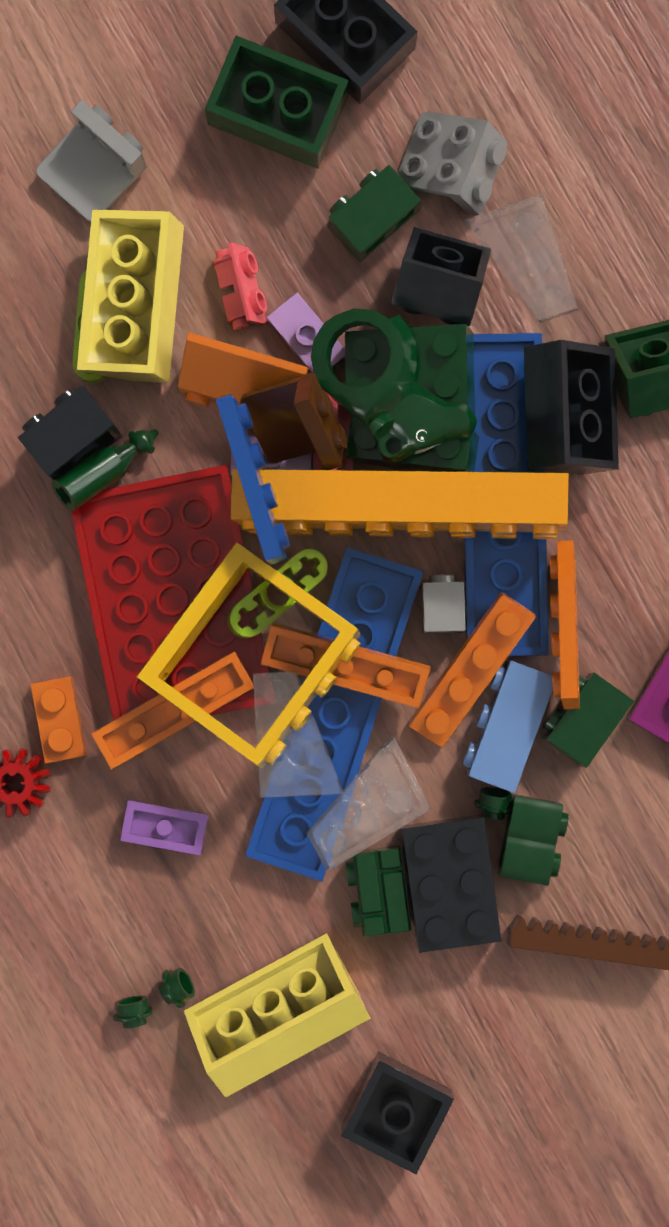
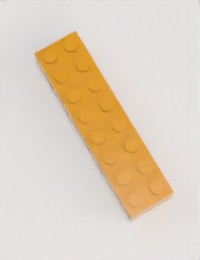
M232 469L231 520L242 526V530L248 531V534L257 535L238 470ZM260 470L263 483H271L277 499L278 507L272 509L276 525L283 523L289 535L311 536L313 535V529H324V531L329 532L330 536H353V529H366V532H369V536L393 537L394 530H407L410 533V537L430 538L434 537L435 531H449L453 538H475L476 531H491L492 538L514 539L517 538V532H533L534 539L549 540L558 539L559 532H566L569 473Z

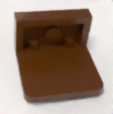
M314 372L242 395L240 404L246 403L253 423L252 430L266 458L270 462L278 463L317 452L325 470L341 467L343 451L348 446L347 436L342 425L338 424L332 411L329 396L326 391L322 390Z

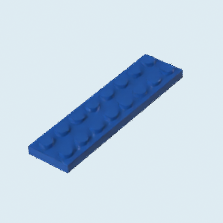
M542 333L474 334L475 417L477 419L474 432L479 436L474 472L545 473V471L528 470L524 374V347L542 344ZM476 531L475 538H464L466 640L502 591L536 615V618L509 656L549 655L546 539H534L533 532H517V538L497 539L492 538L491 531Z
M346 547L327 607L358 628L361 634L357 639L361 643L360 647L396 656L424 571ZM322 621L318 635L336 639L339 632ZM332 685L324 697L316 695L308 706V709L312 711L308 720L299 731H295L292 728L283 740L287 747L276 760L245 854L246 857L323 882L382 698L337 685Z

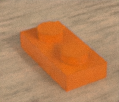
M68 676L30 684L45 764L87 756L73 677Z

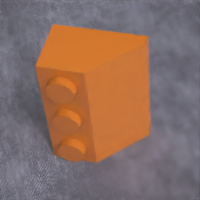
M188 332L178 389L181 394L186 395V402L196 406L208 408L209 402L217 404L216 399L230 394L237 399L240 405L242 395L247 392L309 373L306 366Z

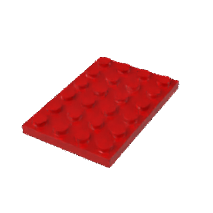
M227 464L105 489L75 511H71L113 721L159 695L158 692L137 678V676L236 542L244 547L240 525L231 520L232 485ZM249 568L165 680L167 684L173 687L235 651L256 688L210 713L209 715L211 716L276 702L269 666L261 664L265 650L262 632L252 638L243 639L235 636L227 625V616L230 609L253 590ZM257 606L248 613H244L240 609L238 613L241 619L237 622L239 627L249 626L253 630L255 626L252 621L258 615Z

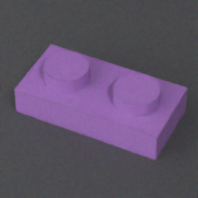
M128 800L120 841L201 855L209 814Z

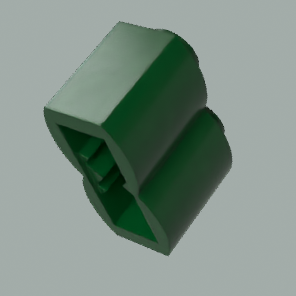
M512 794L511 804L513 808L512 813H509L507 816L497 873L500 877L548 886L550 877L557 878L559 873L561 853L555 852L558 836L565 837L569 814L563 812V804L559 802Z

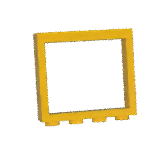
M236 542L137 678L263 769L267 762L273 765L279 755L283 754L287 747L283 740L291 729L299 731L312 713L308 706L316 695L324 697L337 678L332 673L340 662L343 661L347 664L354 657L355 651L361 644L357 641L361 634L358 628ZM248 568L339 632L336 639L256 748L165 682Z

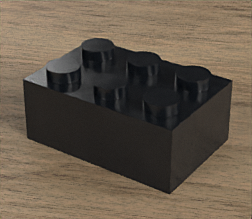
M278 0L274 4L275 23L325 71L349 80L348 93L359 104L416 49L418 31L385 0Z
M556 340L524 347L528 470L578 475L619 470L615 348L567 340Z
M474 815L400 826L419 953L501 942L484 817Z

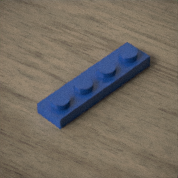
M232 394L218 398L216 403L265 561L272 565L287 560L284 549L290 547L289 538L284 524L276 525L272 509L278 507V503L271 483L264 484L259 469L266 466L259 444H251L247 429L253 427L246 403L239 405V402Z

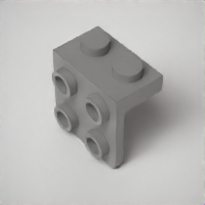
M81 100L71 110L76 125L38 165L36 172L44 183L91 223L92 210H108L147 167L141 153L143 150L142 145L130 133L125 131L121 135L111 126L113 124L112 118L98 105L90 108Z
M424 112L419 116L398 175L412 190L449 196L466 213L481 216L484 205L491 196L492 184L498 168L505 159L508 142L487 120Z

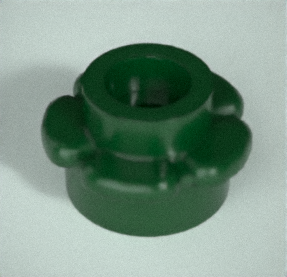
M485 787L480 789L479 800H475L474 805L481 809L483 817L502 820L505 818V814L512 813L513 805L511 802L513 795L504 789Z
M178 968L174 971L165 970L162 973L159 991L163 1000L167 1004L174 1003L178 1008L184 1007L185 1002L195 996V989L190 976L183 968Z
M139 995L123 998L114 1004L116 1014L113 1015V1020L116 1022L120 1021L123 1028H136L147 1023L146 1017L152 1014V1007L148 1006L146 996Z

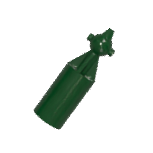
M156 429L150 431H131L128 434L130 438L129 444L111 448L103 446L55 478L51 485L58 500L70 511L78 509L124 477L136 453L152 454L155 450L153 443L159 434Z

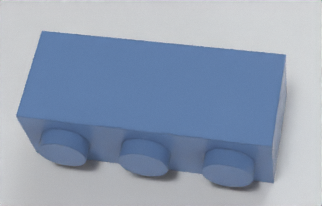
M510 660L507 661L505 668H499L492 679L490 689L496 690L491 706L484 704L476 724V727L481 728L482 731L477 744L469 743L462 765L468 767L465 775L515 793L551 696L553 681L552 675Z

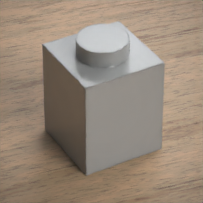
M431 575L430 583H423L421 585L423 634L463 633L466 631L464 582H454V575Z

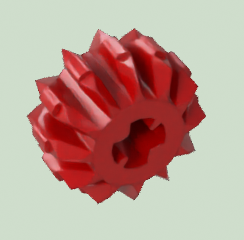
M23 748L18 750L16 758H14L13 753L9 749L2 751L3 763L0 762V808L6 803L5 816L9 818L14 817L17 806L23 817L31 814L30 803L38 808L42 807L45 802L37 792L49 793L52 788L48 784L40 783V778L48 777L51 774L50 770L43 769L37 772L35 769L41 763L42 758L36 755L27 763L28 752L27 749ZM21 774L25 780L20 782V784L25 785L24 790L11 791L8 785L13 782L8 781L9 776Z

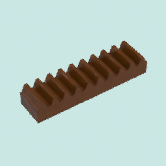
M516 915L512 924H509L507 943L513 948L669 970V939L665 936H660L656 942L654 937L644 934L640 941V937L632 931H628L624 938L620 931L612 929L608 936L607 932L601 927H596L593 934H591V930L584 924H580L575 933L574 927L569 922H564L559 931L558 925L553 920H548L543 928L541 921L536 917H532L528 926H526L525 919L521 915Z

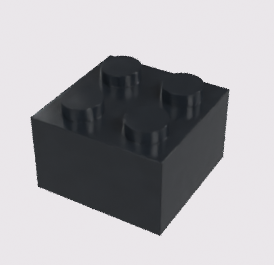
M414 227L402 260L391 304L399 306L407 313H424L438 317L441 321L450 325L467 324V326H470L483 284L491 248Z
M81 386L77 390L70 388L63 392L54 402L56 407L45 416L40 413L28 420L22 427L24 432L17 438L45 473L54 480L101 447H111L123 436L87 390Z
M378 1051L341 1124V1136L417 1174L454 1101L452 1090Z

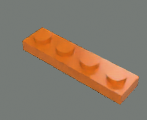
M573 540L557 541V555H550L551 580L558 579V593L551 594L552 618H559V632L552 633V656L560 657V672H553L552 674L553 696L561 697L563 709H580L576 553Z
M501 591L423 700L420 708L408 722L409 727L443 748L536 618L535 613Z
M273 622L270 627L261 664L308 677L335 639ZM359 646L354 653V657L347 664L341 661L332 673L337 677L333 685L420 708L431 666Z
M235 651L173 686L175 690L208 714L256 688ZM159 694L91 733L112 770L195 723L196 720Z

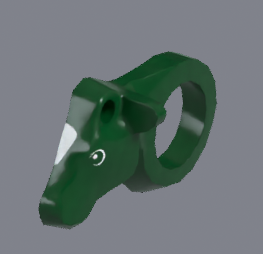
M353 308L337 314L324 322L315 336L311 361L313 371L320 385L334 401L347 409L367 427V430L373 435L378 451L384 461L397 464L409 456L424 452L442 443L468 438L474 432L477 419L474 412L467 405L444 401L416 385V341L410 327L400 315L387 318L375 310ZM360 325L373 326L382 331L388 338L391 353L386 370L373 383L361 387L349 386L340 382L333 373L331 365L332 348L338 337L350 328Z

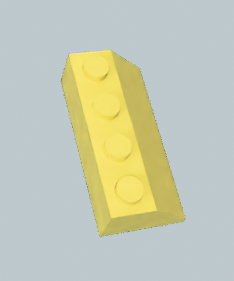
M92 210L77 361L78 371L127 381L169 383L184 225L171 212Z
M327 933L184 1010L206 1073L225 1098L371 1019L354 982Z

